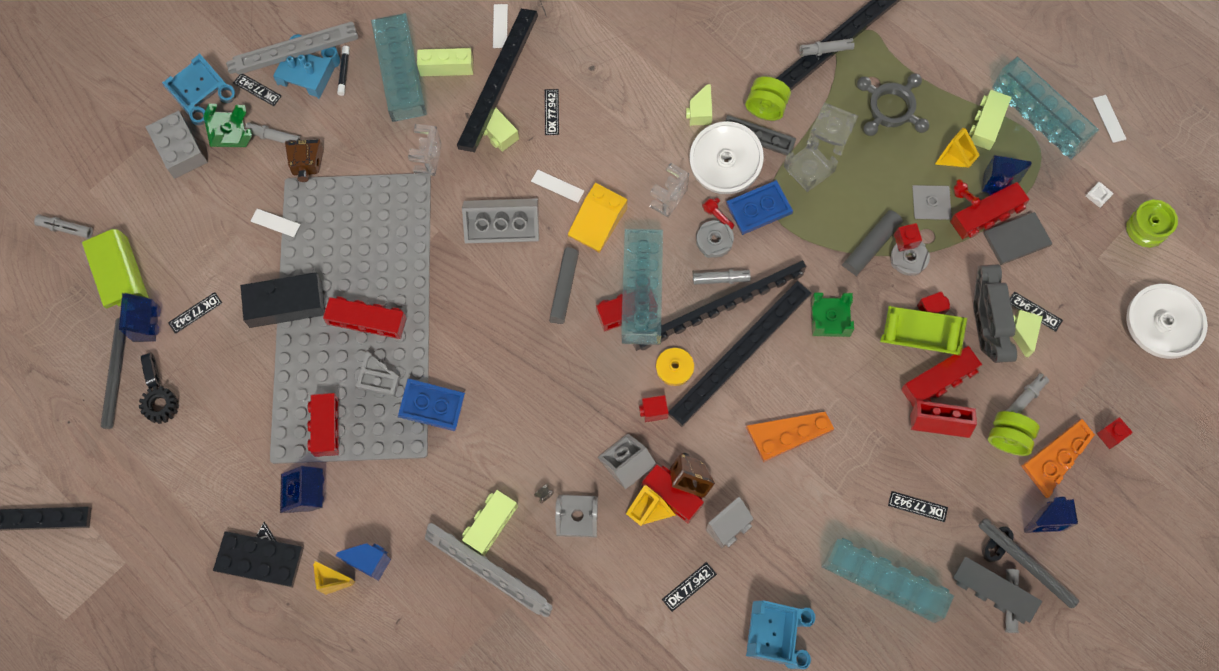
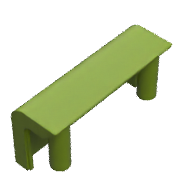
M112 229L82 242L103 307L106 309L114 305L120 307L136 299L139 301L149 300L127 236L118 229Z
M889 306L885 330L880 342L961 355L968 318Z

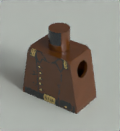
M320 139L285 141L288 166L292 175H298V181L307 182L309 175L319 173L324 153Z
M688 453L680 454L670 468L672 487L705 498L715 484L705 464L700 460L690 457Z

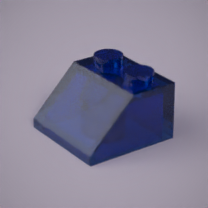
M994 155L984 171L982 192L992 195L1016 182L1019 183L1032 162Z
M122 293L119 330L132 342H155L156 335L159 334L157 323L158 317L161 314L160 306L153 299Z
M300 466L281 474L280 513L310 512L323 508V468Z
M1055 497L1053 501L1047 502V505L1040 508L1024 528V533L1066 531L1077 525L1078 519L1074 499L1067 500L1066 497Z

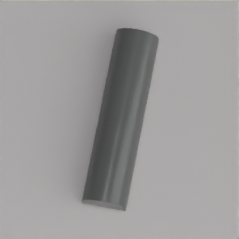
M727 115L725 122H736L749 128L758 137L763 148L789 157L791 156L796 138Z
M892 210L887 211L844 261L842 266L857 277L898 227L901 226L903 222L901 216Z
M566 247L564 250L549 319L550 323L563 324L565 322L579 252L573 248Z

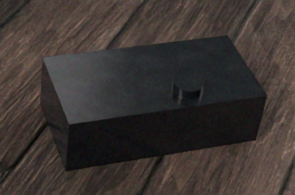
M317 272L240 285L243 321L249 328L324 316L325 304L322 280Z

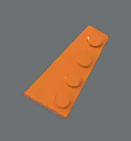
M826 412L747 425L746 429L762 461L765 462L832 432L834 427Z
M1083 419L1078 420L1021 465L1045 498H1049L1052 495L1054 488L1060 484L1068 469H1071L1078 455L1084 451L1095 435Z

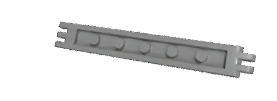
M348 22L234 56L233 60L226 63L228 72L230 74H243L284 62L288 56L297 58L299 55H307L357 40L358 35L354 28V23Z
M432 523L428 524L425 540L534 613L541 614L544 617L550 616L553 609L552 605L536 590L523 584L520 579L509 575L503 568L494 565L485 556L479 555L470 546L458 541L452 534L446 533Z

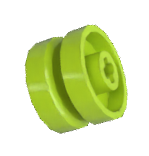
M763 76L756 78L752 84L751 93H749L745 106L747 110L754 116L764 120L775 121L781 119L791 95L790 88L784 82L772 77Z
M1153 199L1145 201L1129 217L1126 230L1134 243L1142 247H1156L1176 230L1178 216L1175 210L1162 200Z
M1010 411L998 412L993 422L994 428L990 430L988 442L1006 453L1019 456L1030 455L1034 447L1033 439L1037 438L1040 429L1039 424L1019 413Z

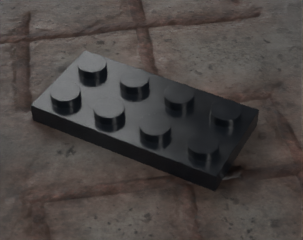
M225 531L213 571L293 588L304 548Z

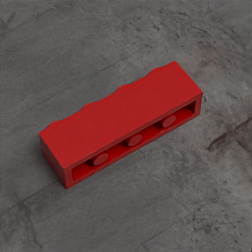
M1016 182L981 200L979 206L974 207L971 205L954 214L950 223L962 240L967 237L973 238L980 230H988L997 221L1003 222L1015 212L1019 214L1024 211L1030 199L1019 183Z
M339 296L336 298L329 297L323 316L327 325L401 339L407 319L404 312L399 308L387 309L379 304H373L372 306L359 300L354 302L347 301V299Z
M967 346L962 349L961 355L954 354L905 383L901 390L913 407L917 400L931 402V398L934 396L939 398L947 393L946 389L949 387L956 388L963 383L962 379L967 376L969 379L979 373L978 369L983 364L972 349Z

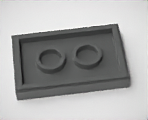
M1035 212L986 230L983 233L1000 265L1050 247L1053 244Z

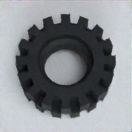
M154 386L153 390L147 389L148 394L143 393L144 399L140 398L139 400L142 403L139 405L141 414L151 422H157L158 424H162V421L168 422V418L172 420L174 418L172 414H177L176 408H179V404H177L179 401L176 395L163 386L159 388ZM159 398L165 399V407L161 411H154L152 408L153 403Z

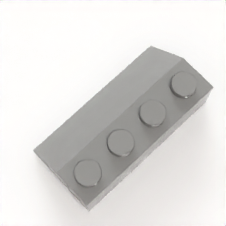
M538 199L474 200L463 202L462 216L465 243L539 241Z

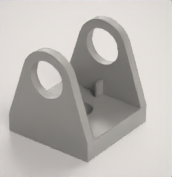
M558 495L555 515L556 535L597 538L598 496ZM580 511L583 513V519L581 521H574L572 514Z

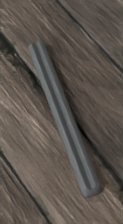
M117 318L115 320L100 425L103 429H112L127 329V320L124 318Z
M985 518L979 523L978 526L1069 608L1077 606L1079 603L1078 598L990 520Z

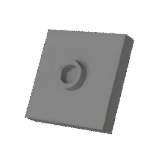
M913 185L914 219H952L949 186Z

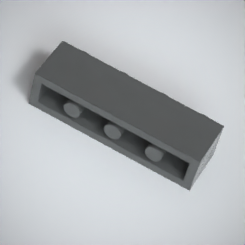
M967 557L964 558L953 577L957 580L956 585L966 591L968 587L976 591L975 596L985 602L987 598L995 602L994 607L1004 613L1006 610L1014 613L1012 618L1022 624H1025L1026 621L1029 623L1032 621L1043 602Z

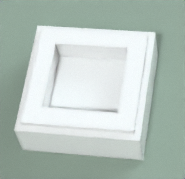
M1098 182L1086 197L1100 208L1114 193Z

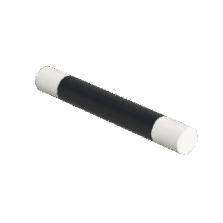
M349 46L342 47L337 94L340 96L345 94Z

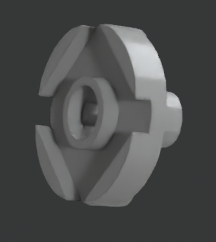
M712 220L700 227L696 237V244L698 249L707 258L722 257L732 249L734 234L727 224L724 225L719 223L720 221ZM713 235L716 238H720L718 242L714 243L711 241Z
M921 242L917 248L899 252L896 243L891 251L892 267L904 275H918L927 267L930 260V254L925 247L926 245ZM913 253L912 256L915 260L909 261L905 254Z

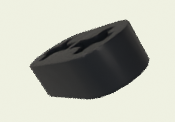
M151 352L141 355L146 385L150 389H153L154 386L159 387L161 383L154 355Z
M1000 527L999 529L1005 532L1006 536L1013 541L1014 534L1012 530L1008 527ZM990 538L982 550V555L986 561L996 562L1002 558L1006 551ZM997 546L998 548L995 551L997 556L991 557L989 550Z

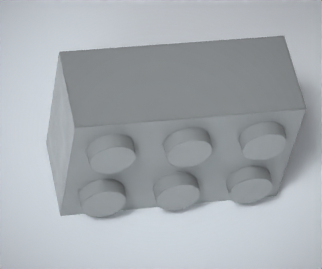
M179 110L145 126L167 170L174 179L208 163Z

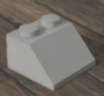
M630 434L625 435L598 457L613 478L625 489L633 485L636 480L648 473L656 465L647 448Z
M738 497L708 523L706 531L721 548L726 545L729 548L737 541L736 536L740 532L745 534L752 528L753 517L742 499Z

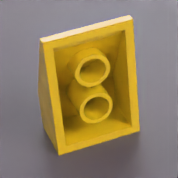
M595 183L586 196L568 232V236L600 253L626 212L628 199Z

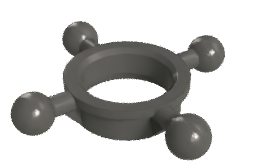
M911 74L905 86L898 83H887L876 88L871 84V80L868 77L864 76L858 79V89L869 91L872 94L870 106L874 121L867 122L864 125L863 130L866 135L874 136L878 132L880 124L886 127H898L905 122H911L919 133H924L929 129L928 120L924 118L919 119L913 115L916 110V99L911 89L921 85L922 78L919 74ZM886 94L897 95L906 102L908 111L899 118L887 117L879 111L877 100Z

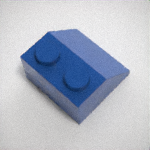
M367 543L339 551L336 554L343 562L378 581L391 561L387 556L388 552L375 543L372 546Z

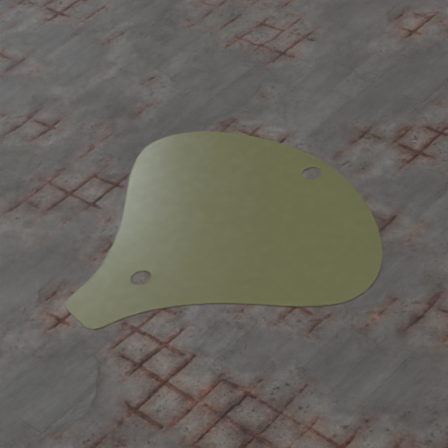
M864 30L851 42L854 43L853 50H844L836 53L835 76L828 98L816 120L793 149L791 156H788L772 181L777 180L793 210L791 215L779 219L778 222L803 240L832 250L852 253L887 211L892 210L899 214L903 220L900 227L917 223L919 231L929 229L934 232L935 240L933 243L925 244L927 251L931 253L956 245L969 239V237L962 240L950 223L951 220L914 219L913 185L949 186L951 216L953 218L954 214L972 205L966 198H957L955 196L953 187L957 184V180L961 179L967 183L969 192L975 197L980 198V200L1016 182L1019 183L1027 194L1038 176L1042 156L1041 148L1032 133L1004 116L992 148L987 150L975 145L980 156L969 168L935 165L948 144L962 128H966L969 134L972 125L977 123L974 119L978 110H982L983 107L944 91L923 78L919 87L911 89L916 99V110L913 115L919 119L924 118L928 120L929 129L924 133H919L911 122H905L898 127H886L880 124L878 132L874 136L866 135L863 130L864 125L867 122L874 121L870 106L872 94L869 91L858 89V79L864 76L876 77L880 81V86L887 83H898L905 86L908 83V77L914 72L903 65L888 50L878 33L873 30ZM886 94L877 100L879 111L887 117L899 118L908 111L906 102L897 95ZM894 234L875 256H891V251L896 245Z

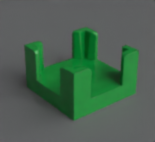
M209 103L203 117L210 147H246L252 134L250 129H247L246 133L244 129L245 105H235L233 112L228 113L215 112L218 105Z
M814 293L811 299L812 336L850 337L854 331V321H851L850 310L853 303V293H843L841 298H822L823 293Z

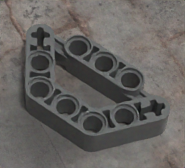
M999 264L978 266L973 309H975L974 315L982 352L994 363L1015 362L1017 360V348L1010 341V337L1015 335V322L1008 286L1006 283H1001L1002 269Z

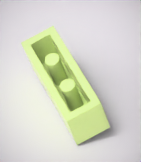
M471 48L417 50L420 76L473 75Z
M990 90L988 96H983L980 106H983V108L978 110L974 119L977 123L972 125L969 132L974 145L987 150L992 148L1012 97Z
M498 490L488 496L485 502L487 505L483 510L480 509L474 517V524L471 527L468 526L462 535L464 537L462 539L464 544L470 546L483 556L486 555L518 508L515 501Z

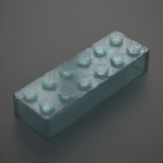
M406 13L371 20L388 112L392 122L427 115Z
M1018 56L1002 68L992 87L996 92L1012 97L1009 105L1020 112L1023 118L1033 124L1036 130L1045 135L1049 142L1057 146L1071 160L1087 147L1099 131L1096 126Z
M625 229L622 344L661 345L663 230Z
M837 539L831 545L822 568L933 623L945 619L954 595L950 594L947 588L939 585L936 587L930 584V580L925 577L918 576L917 578L910 574V570L901 566L897 568L891 565V561L886 558H877L872 555L871 551L865 548L858 549L852 546L853 543L847 539Z

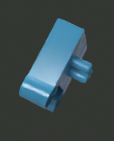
M293 35L289 40L301 37L302 35ZM336 47L321 50L323 58L312 54L299 55L297 58L288 56L286 61L280 62L273 75L277 85L287 87V82L306 88L309 95L320 99L334 69L341 62Z
M200 53L173 78L170 76L162 82L165 89L188 113L191 122L197 126L205 123L204 117L201 120H195L193 114L200 112L204 115L205 110L199 107V105L218 91L220 101L226 104L231 103L235 98L233 87L222 80ZM224 90H228L232 95L229 98H225L221 93Z
M764 600L753 601L746 656L784 664L789 669L808 668L811 663L810 654L805 650H795L797 627L812 626L815 622L814 611L810 608H794Z

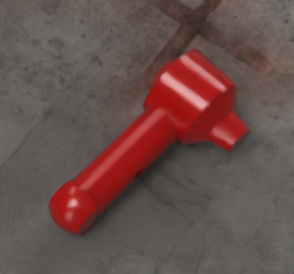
M961 179L957 180V184L953 187L955 196L957 198H966L974 207L981 204L980 198L975 197L969 192L967 183Z
M718 197L715 199L709 198L702 204L706 213L713 214L722 224H727L731 229L734 228V223L718 210L720 202Z

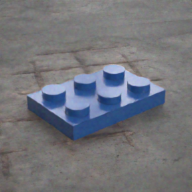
M777 180L726 202L742 235L793 213Z
M407 379L398 417L455 431L465 393Z

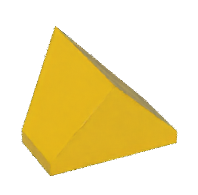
M962 128L951 140L935 165L969 168L980 155L966 128Z
M647 485L643 486L626 512V515L640 526L676 516L666 502Z
M316 561L313 564L316 590L325 595L347 588L355 583L353 579Z

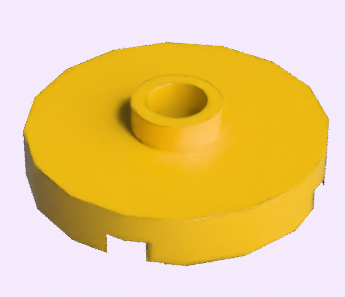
M670 348L659 355L656 362L657 376L667 385H683L693 375V358L685 350ZM676 363L679 367L673 368L672 364Z

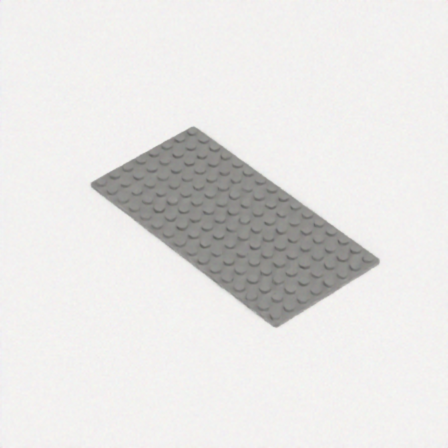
M430 174L309 177L307 182H300L297 178H287L285 180L283 218L296 222L300 226L294 237L282 233L280 278L317 272L322 280L325 310L329 297L336 298L339 296L347 299V301L354 302L359 300L367 305L379 304L387 309L399 308L404 312L407 319L401 339L327 325L323 316L277 324L270 446L271 463L417 459L428 456V425L399 418L398 413L407 379L429 384ZM366 352L371 353L379 362H382L390 371L399 376L400 380L395 397L356 388ZM335 393L339 399V455L314 457L307 447L308 439H310L307 423L308 420H311V413L308 412V401H311V395Z

